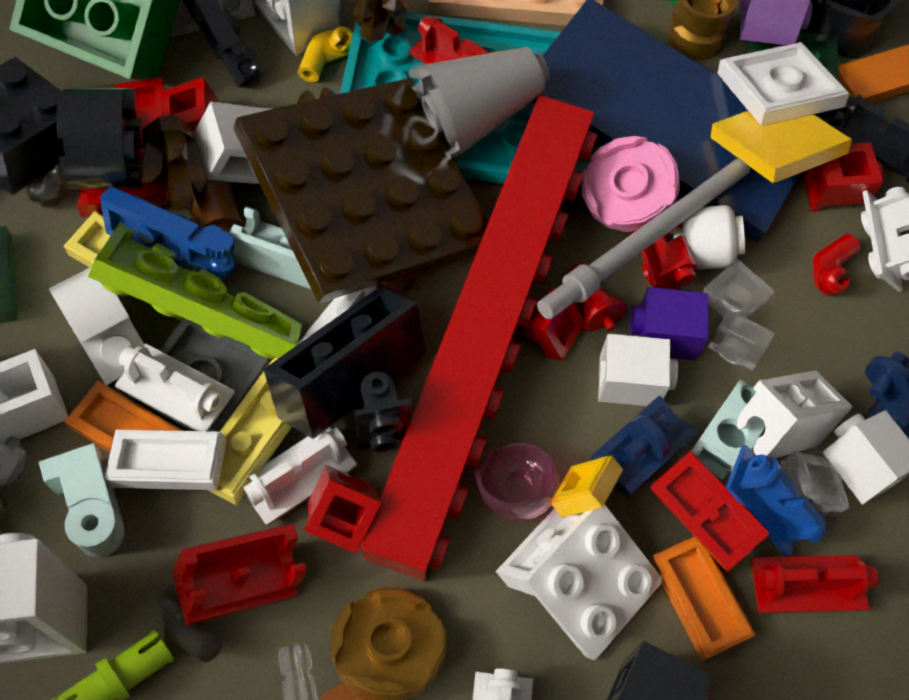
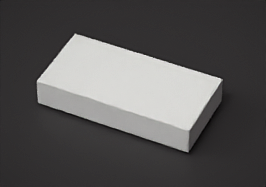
M116 430L105 481L111 488L218 490L227 439L222 432Z

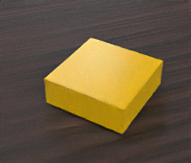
M605 456L571 466L553 496L551 505L561 517L602 508L623 471L622 467L613 456Z

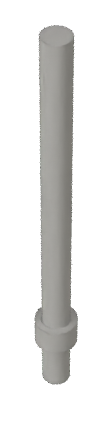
M739 158L735 159L590 265H579L563 277V284L538 301L537 307L541 315L546 319H552L573 302H584L600 289V282L750 172V166Z

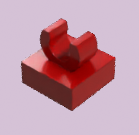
M550 288L548 294L554 291L555 289ZM574 302L552 319L543 317L536 304L535 316L528 328L522 326L518 328L527 341L538 343L546 358L564 361L583 327L584 319Z

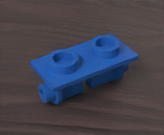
M743 445L726 485L729 493L770 533L768 537L785 557H791L797 540H808L810 542L821 540L827 531L825 527L826 519L822 513L817 511L805 496L796 497L799 489L782 470L780 463L775 458L766 457L764 454L756 456L747 445Z

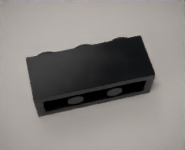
M380 286L265 367L263 370L278 419L308 437L315 439L363 401L361 383L368 374L382 372L392 379L426 353L418 304Z

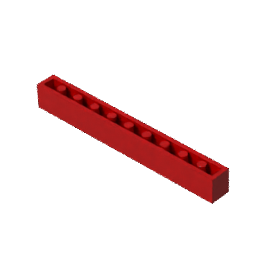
M538 95L380 497L381 505L362 543L361 552L364 560L423 582L427 578L430 567L440 571L451 538L442 536L449 516L459 519L469 487L461 485L467 466L477 469L487 442L486 437L479 435L485 417L492 420L496 418L505 391L497 388L502 371L512 373L521 348L520 343L514 342L516 332L519 326L528 328L538 301V299L530 297L535 282L544 285L553 260L552 255L546 254L550 240L560 242L569 215L561 212L565 199L575 201L582 181L583 173L576 171L580 159L587 162L590 160L598 135L597 133L590 132L594 112Z

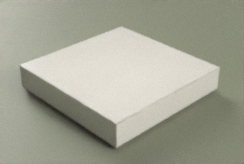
M801 42L720 60L718 75L761 126L843 108L846 106L849 92Z

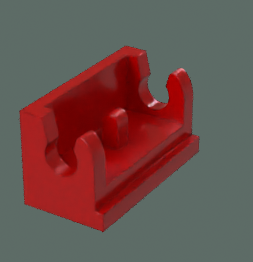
M691 451L649 488L727 572L733 569L770 534L741 503L736 501L726 487Z
M294 523L182 549L171 573L186 627L296 598L298 595L297 587L305 577L306 566L305 563L295 565L293 561L292 550L296 547L298 541Z

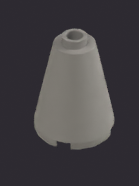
M528 47L422 64L409 71V77L419 79L420 84L411 88L419 92L424 112L431 127L436 130L437 134L441 133L449 150L445 151L448 160L459 157L535 100L538 95L543 94L546 88L545 81L550 78L549 69L543 56L540 53L534 54Z

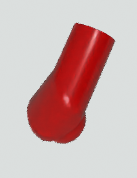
M848 233L842 235L813 256L814 285L821 293L827 296L842 293L849 287L850 278H843L847 270L842 267V264L857 255L861 249L859 241L853 235Z

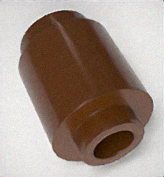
M206 180L205 194H194L193 209H188L192 222L198 224L199 227L215 225L228 233L234 224L244 228L245 223L233 187L226 181Z

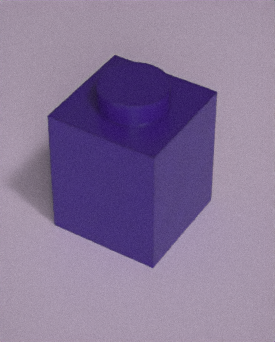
M647 287L641 304L632 306L629 323L630 335L670 339V358L696 361L708 340V293Z

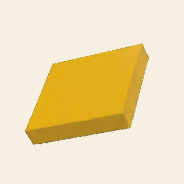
M746 111L713 123L711 138L772 183L849 154L852 141L851 138L813 114L761 126L751 113Z

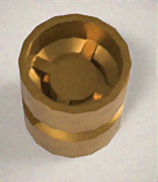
M677 0L667 34L670 47L695 61L707 60L715 56L723 45L727 28L732 21L738 0Z

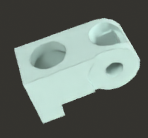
M741 379L691 451L725 487L741 447L747 445L752 450L765 428L764 421L758 416L754 418L752 425L745 429L737 428L739 414L756 394V391L753 389L754 387Z
M92 443L39 461L44 483L57 496L61 494L65 496L69 510L65 519V532L69 540L88 556L98 558L115 552L123 542L125 528L114 488H111L105 481L106 459L95 444Z

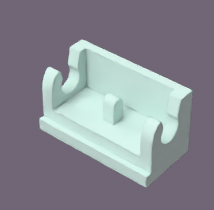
M245 207V227L234 224L229 232L234 237L235 250H233L235 262L311 289L282 228L262 222L258 210Z

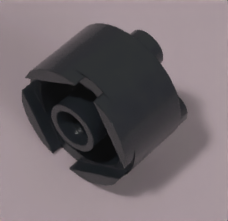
M810 0L812 2L811 19L807 29H800L799 36L803 41L815 43L828 51L841 53L843 56L851 59L858 58L880 39L901 0Z
M72 88L60 91L57 103L58 139H63L65 156H59L63 180L67 189L107 190L111 186L122 190L143 187V183H141L142 162L141 159H137V149H143L142 120L137 119L138 100L135 88Z

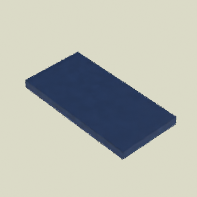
M586 0L543 54L549 69L550 78L545 81V92L541 95L594 112L590 132L598 134L596 142L602 146L618 138L639 136L647 138L648 142H653L656 145L659 143L667 148L677 163L680 182L679 194L682 196L690 193L738 158L711 138L713 123L748 111L723 79L598 2ZM750 167V172L704 207L719 205L731 207L735 216H743L744 234L758 242L768 230L800 173L772 183Z

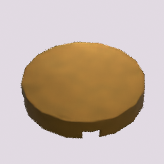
M378 588L366 592V597L360 598L354 603L352 600L342 608L332 627L331 659L338 678L353 694L367 700H408L419 696L436 680L444 662L446 631L441 619L439 622L437 615L431 611L432 606L426 600L404 589Z

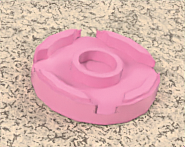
M630 136L618 138L607 143L591 157L592 161L588 165L587 170L584 169L581 181L582 197L593 218L607 228L629 232L640 229L676 203L680 191L677 163L669 150L659 143L656 145L653 142H648L647 138Z

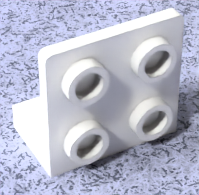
M605 504L602 508L566 517H561L553 509L496 570V573L508 587L535 596L582 654L592 660H596L662 583V577Z

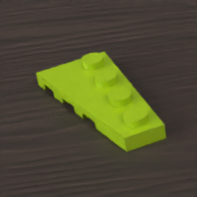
M121 222L95 258L89 272V278L100 282L106 290L122 296L131 295L152 304L153 308L163 315L183 317L201 325L207 333L215 337H230L250 346L255 353L269 359L279 358L298 345L302 327L301 323L246 292L237 293L236 297L226 292V286L220 281L221 278L205 269L192 272L184 269L174 262L175 252L159 243L154 245L152 250L133 240L136 230Z

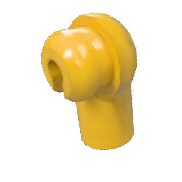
M339 26L333 30L314 35L307 46L298 69V75L307 82L318 81L326 63L343 58L349 54L353 32L345 26Z

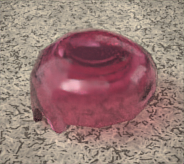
M513 442L498 449H490L481 468L475 470L476 484L484 505L499 518L521 523L533 520L545 513L551 506L552 498L560 486V472L552 456L531 443Z

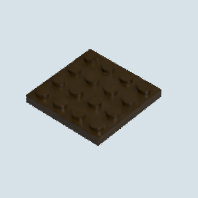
M411 78L236 118L233 127L235 134L318 304L478 251L488 222L454 158L448 160L445 151L449 150L441 133L437 134L436 130L431 127L424 112L419 92L411 88L415 86Z

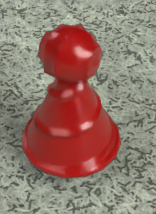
M584 262L574 264V266L570 268L569 273L575 268H577L579 265L587 264ZM600 287L596 293L582 302L584 315L583 329L589 333L606 327L608 332L613 331L616 328L615 323L625 315L628 309L627 303L619 301L617 297H613L604 288Z

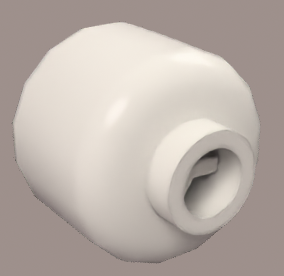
M727 205L702 207L683 221L682 230L673 234L674 238L679 235L685 236L697 263V270L729 268L736 263L738 255L745 254L743 216H735L732 208Z

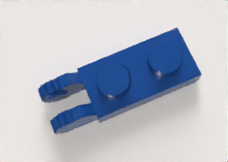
M111 186L101 195L100 200L106 234L111 236L121 222L136 230L133 240L151 250L154 245L159 243L175 252L174 262L189 271L205 269L223 280L227 277L230 278V275L234 274L235 258H232L233 250H235L234 237L227 231H222V228L215 225L199 227L198 224L190 221L183 215L173 214L148 203L137 195L127 194Z

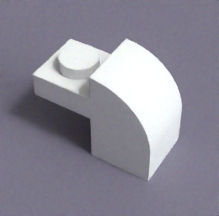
M90 267L49 288L103 382L105 385H108L119 379L124 373V366L119 364V357L122 351L129 345L136 348L139 345L144 346V343L117 295L106 290L100 282L88 277L91 270Z

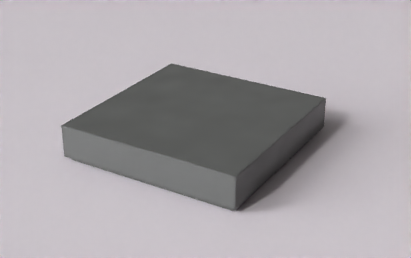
M185 318L181 320L159 350L235 391L208 432H219L262 375L263 369L273 360L258 355L250 346L230 337H215L207 333L201 325ZM129 395L130 399L186 431H196Z

